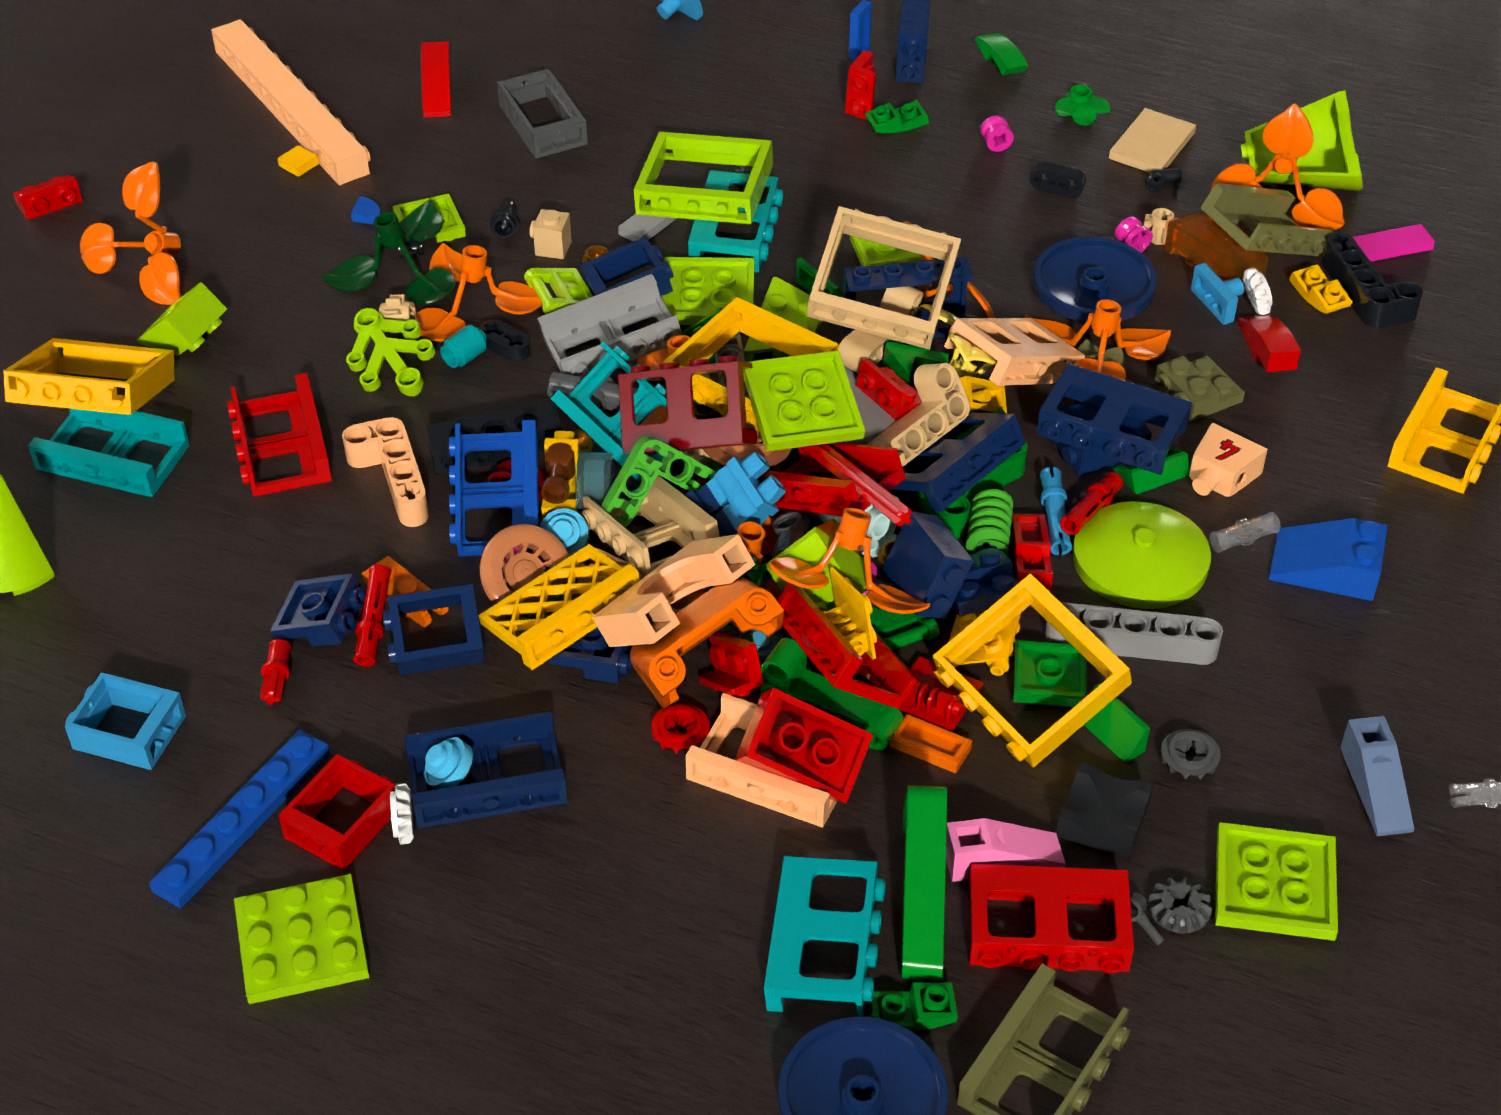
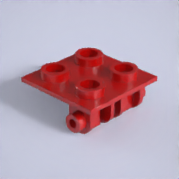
M919 656L910 669L918 680L899 710L902 713H907L953 732L968 709L959 700L958 695L960 693L952 685L949 688L945 687L934 673L937 670L935 662ZM960 673L978 692L984 685L983 682Z

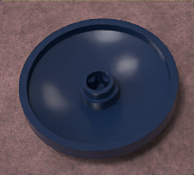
M1076 237L1050 246L1039 256L1035 264L1033 283L1041 301L1053 311L1067 318L1086 322L1089 313H1095L1097 302L1107 299L1115 301L1121 306L1120 317L1122 318L1121 321L1140 314L1150 305L1155 295L1157 275L1150 260L1143 253L1128 244L1103 237Z
M847 1017L825 1023L813 1029L791 1049L783 1063L779 1076L778 1106L780 1115H946L948 1086L946 1076L935 1053L920 1037L910 1030L879 1018Z

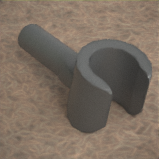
M1134 892L1130 899L1138 910L1131 909L1132 922L1136 921L1139 926H1142L1154 943L1159 946L1165 939L1144 913L1147 906L1146 899L1140 893Z

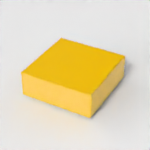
M299 145L277 158L279 167L297 177L319 164L318 155Z

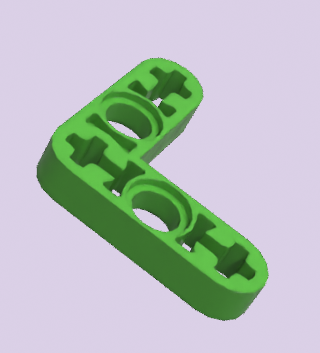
M644 436L635 443L606 495L601 508L623 527H626L633 521L658 475L688 491L691 489L698 491L703 486L691 479L693 473L710 481L717 472L655 437ZM647 447L653 448L654 451L664 456L662 461L660 462L647 456L644 453ZM676 459H683L685 463L684 471L678 476H672L670 473L672 462ZM632 474H640L641 485L638 489L629 491L626 487L627 479ZM622 492L629 498H632L631 501L628 502L619 496ZM614 507L624 511L621 517L614 516L611 513Z

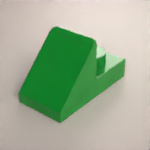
M887 341L883 367L887 366L908 385H911L914 373L919 366L948 363L949 354Z

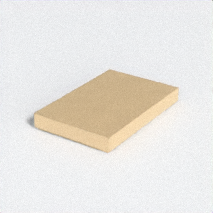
M1144 108L1110 149L1109 159L1149 173L1157 169H1167L1194 135L1196 124Z

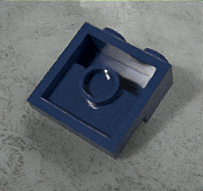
M982 549L970 555L974 562L952 605L959 616L989 609L1019 583L1013 576V563L1001 549Z
M353 573L297 580L294 582L270 632L275 639L282 640L306 637L313 647L342 644L346 634L352 633L355 629L354 617L358 608H363L366 592Z
M597 627L548 661L549 664L583 669L585 679L619 684L622 674L629 675L632 670L630 651L633 645L609 647Z

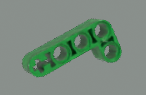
M1027 442L942 512L932 511L925 492H919V513L938 516L956 539L963 537L968 531L970 503L974 496L983 490L999 489L1023 476L1026 467Z
M790 638L780 639L761 666L764 685L761 686V694L774 687L873 734L869 748L884 750L904 720L901 711L833 687L825 676L806 669L807 655L795 640Z

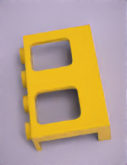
M1436 367L1393 444L1387 467L1464 494L1470 482L1476 484L1483 467L1479 463L1486 464L1493 448L1489 444L1496 445L1501 434V426L1499 425L1501 424V403L1498 406L1444 387L1448 371ZM1454 408L1490 421V424L1482 439L1478 440L1442 427L1441 422L1447 411ZM1434 446L1470 459L1471 461L1466 468L1464 477L1461 479L1454 478L1422 466L1420 461L1427 448Z

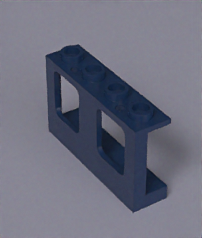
M967 257L956 258L949 282H953L952 294L944 299L942 306L943 310L954 314L958 318H966L968 281H973ZM922 260L909 263H889L886 265L844 268L843 298L856 301V291L907 286L917 289L919 285L939 284L945 261ZM934 299L922 300L920 305H933ZM870 304V305L876 306V307H880L881 304ZM918 311L916 318L928 321L930 312ZM939 319L933 338L948 337L949 329L952 325ZM842 326L844 337L854 330Z
M1068 363L1039 411L1037 435L1162 475L1166 456L1178 433L1184 434L1188 427L1192 402ZM1064 396L1100 408L1095 418L1091 421L1083 420L1057 410ZM1128 416L1162 427L1163 430L1157 440L1149 441L1120 431V427Z
M969 412L965 420L946 433L943 438L938 439L904 465L903 471L906 479L889 492L899 499L909 491L925 492L932 511L942 512L1026 443L1016 415ZM968 425H981L966 438L956 440L960 434L969 429ZM875 479V481L879 483L882 479Z
M552 712L534 713L527 716L497 719L490 722L456 726L454 728L404 736L418 829L567 803L566 782L557 750ZM450 737H458L471 746L473 751V760L470 766L472 784L428 791L424 778V766L426 763L425 757L429 749ZM530 744L541 746L546 771L502 778L498 759V752L500 750Z

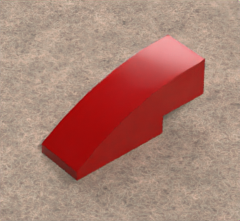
M449 41L421 43L423 117L451 116L452 83Z
M1269 314L1238 317V325L1254 360L1261 361L1266 372L1297 370L1301 349L1281 320Z
M1012 514L1011 533L1014 577L1018 582H1021L1031 573L1051 593L1053 571L1050 560L1051 542L1045 514Z

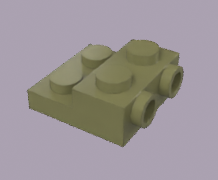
M1184 356L1157 365L1154 385L1159 392L1191 401L1192 406L1189 417L1191 422L1243 402L1245 392L1209 356H1204L1191 362Z

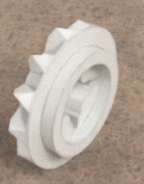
M1254 267L1244 271L1243 282L1251 306L1259 315L1269 314L1273 304L1269 285L1260 271L1258 272Z
M396 784L395 791L390 792L393 837H399V843L403 845L411 843L414 838L412 798L410 788L406 784Z

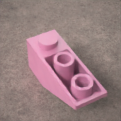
M986 818L947 823L946 861L952 882L969 880L970 864L1065 867L1066 865L1056 833Z

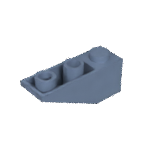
M1385 716L1348 720L1340 749L1376 836L1413 832L1414 824L1398 747Z

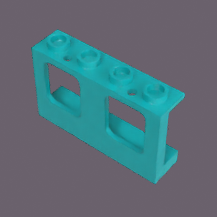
M710 170L704 189L728 191L731 184L746 185L750 174ZM769 176L765 187L769 188L766 202L758 205L752 221L760 224L754 240L717 237L716 231L719 222L694 220L688 240V257H703L704 252L755 257V272L759 273L762 261H767L769 243H772L774 225L778 221V207L782 206L783 189H778V177ZM739 208V213H746L745 208Z
M602 342L600 346L608 353L568 396L558 389L550 399L623 467L629 454H623L621 412L619 410L615 416L608 417L591 401V396L615 369L622 368L627 373H631V366L627 364L631 358L617 345L611 349ZM649 380L637 381L639 389L634 394L635 421L639 426L656 407L664 406L668 410L667 392L659 383L653 387L648 383ZM657 453L650 457L661 462L664 456ZM632 474L641 483L640 474Z
M69 409V416L50 440L34 437L28 445L36 470L148 497L155 495L190 446L185 424L182 421L135 411L132 415L78 409ZM83 427H92L114 433L100 452L68 445ZM147 440L171 446V449L155 470L153 465L126 459L139 441Z
M784 856L764 982L767 1011L783 1012L785 998L854 1002L856 1003L857 1017H864L865 1002H872L874 993V978L868 977L869 967L876 968L878 958V944L872 943L873 934H880L882 912L881 910H876L877 901L884 902L885 878H878L877 862ZM817 875L865 878L867 886L864 908L860 912L811 909L809 903L813 878ZM809 940L856 943L859 946L855 977L850 980L803 977L800 974L804 943Z

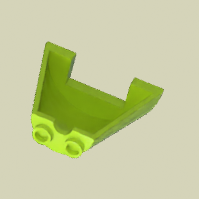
M1345 90L1300 108L1311 125L1314 137L1311 150L1305 156L1298 157L1296 164L1299 167L1298 173L1301 186L1352 191L1362 190L1361 169L1358 154L1355 152ZM1268 122L1245 131L1246 144H1241L1243 161L1249 160V165L1254 168L1256 177L1266 169L1270 161H1273L1275 155L1266 147L1263 141V131ZM1272 169L1260 181L1295 185L1292 172L1281 174L1275 169Z
M0 474V593L13 591L14 596L40 587L55 577Z

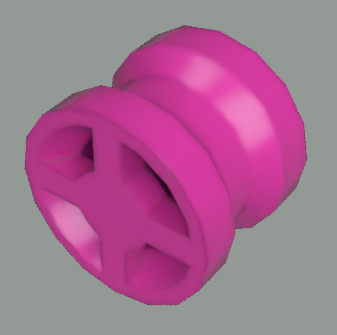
M991 116L981 125L980 132L991 151L1000 152L1012 144L1014 135L1006 119L1002 116Z
M1134 216L1121 221L1115 230L1117 241L1128 244L1140 252L1150 245L1153 237L1152 231L1143 226L1142 222Z

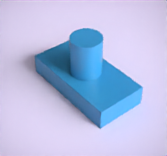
M660 0L662 3L657 6V12L664 19H668L677 10L695 20L704 15L700 0Z
M1206 263L1196 265L1191 290L1223 325L1234 322L1238 303L1237 296L1244 293V285L1241 279L1236 277L1222 281Z

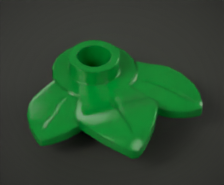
M1083 84L1072 86L1067 93V97L1059 99L1055 106L1056 115H1069L1076 124L1082 126L1093 124L1097 113L1110 112L1109 103L1104 98L1094 96L1092 89Z

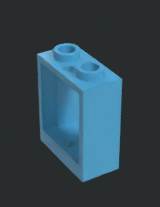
M101 672L93 685L87 688L84 698L76 710L67 717L65 730L73 750L152 770L185 719L186 714L179 692ZM112 705L150 714L134 739L96 729Z

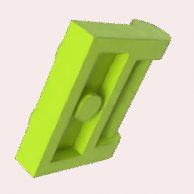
M531 268L524 275L528 286L535 290L543 304L542 310L545 315L593 297L576 268ZM545 283L550 284L557 298L552 297Z

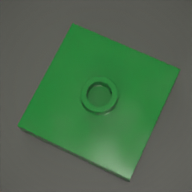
M1016 640L1013 702L1075 707L1087 696V659L1071 644Z

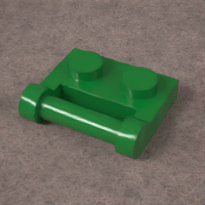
M871 604L873 612L870 614L871 625L892 651L925 638L929 641L940 635L939 626L932 617L919 616L915 613H892Z

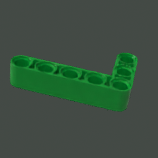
M907 785L903 808L905 858L901 979L942 981L947 787Z

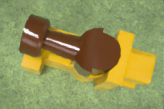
M555 431L554 438H545L544 442L547 479L543 482L541 491L543 497L541 506L542 520L548 513L557 509L568 508L577 512V490H581L582 485L579 439H575V434L572 431Z

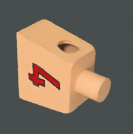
M1212 423L1193 455L1189 474L1191 480H1193V489L1203 496L1208 495L1212 490L1226 497L1233 496L1262 474L1268 449Z

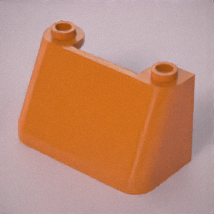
M740 576L731 584L713 587L675 615L680 624L656 643L633 645L630 651L631 663L661 707L666 708L680 701L676 688L684 681L686 675V667L681 658L682 655L731 621L742 635L747 631L756 630L763 633L768 639L782 629L784 610L769 591Z

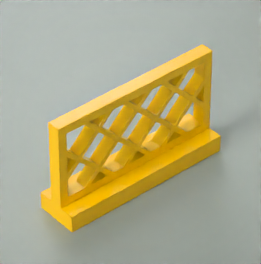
M588 544L478 615L480 624L521 654L524 665L534 670L597 628L592 616L640 581L638 569L630 564L622 567ZM589 558L595 561V566L578 567ZM600 576H609L602 582H599ZM580 577H592V582L575 583V580ZM568 578L567 584L551 585L557 579ZM572 594H582L576 599L571 600ZM565 595L564 601L547 602L548 596ZM540 596L539 602L523 603L529 597ZM545 612H554L547 618L543 619ZM537 613L536 619L519 620L520 614ZM501 615H512L511 621L496 622L495 619ZM527 630L518 637L515 636L516 631Z

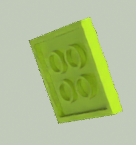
M665 257L664 261L668 262L674 277L669 279L673 291L663 295L662 300L671 316L676 315L678 317L679 325H693L719 308H725L736 297L751 304L754 303L755 258Z
M839 350L748 361L752 363L753 368L743 369L745 385L766 452L864 439L866 430Z
M1219 822L1216 852L1215 925L1335 941L1338 934L1336 837Z
M351 874L234 898L245 990L249 1004L369 978Z

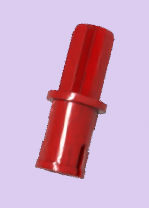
M275 639L269 643L267 660L261 668L263 682L260 698L267 701L268 705H274V702L281 701L285 681L290 676L288 661L291 645L282 639Z

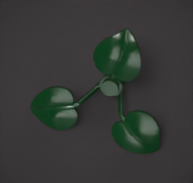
M431 199L413 211L400 223L397 215L393 212L382 213L374 219L373 223L378 235L373 236L375 241L374 259L365 255L356 256L339 264L333 270L321 274L324 281L337 290L354 292L364 289L377 278L374 270L380 267L382 244L388 249L400 247L415 276L418 278L411 282L406 289L407 297L411 302L416 304L432 303L444 298L445 295L451 294L456 287L453 275L446 269L433 268L423 276L403 242L404 240L410 242L412 239L417 242L426 241L441 231L443 220Z

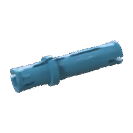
M1046 467L1040 472L1043 489L1040 498L1041 504L1046 510L1051 552L1059 555L1058 544H1060L1062 555H1065L1072 550L1070 536L1062 530L1060 525L1061 519L1066 515L1067 493L1062 489L1061 471L1053 467V477H1051L1050 467Z

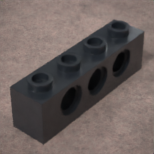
M549 402L426 425L429 449L436 475L448 473L449 465H455V457H450L449 437H455V423H460L462 435L522 432V420H535L538 456L545 455V438H554L555 431H563L555 403ZM508 450L468 452L465 455V469L502 463L511 459V453Z

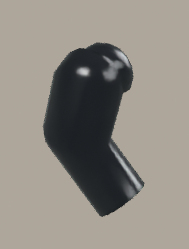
M1181 169L1153 170L1145 179L1146 188L1151 192H1158L1167 183H1180L1182 179Z

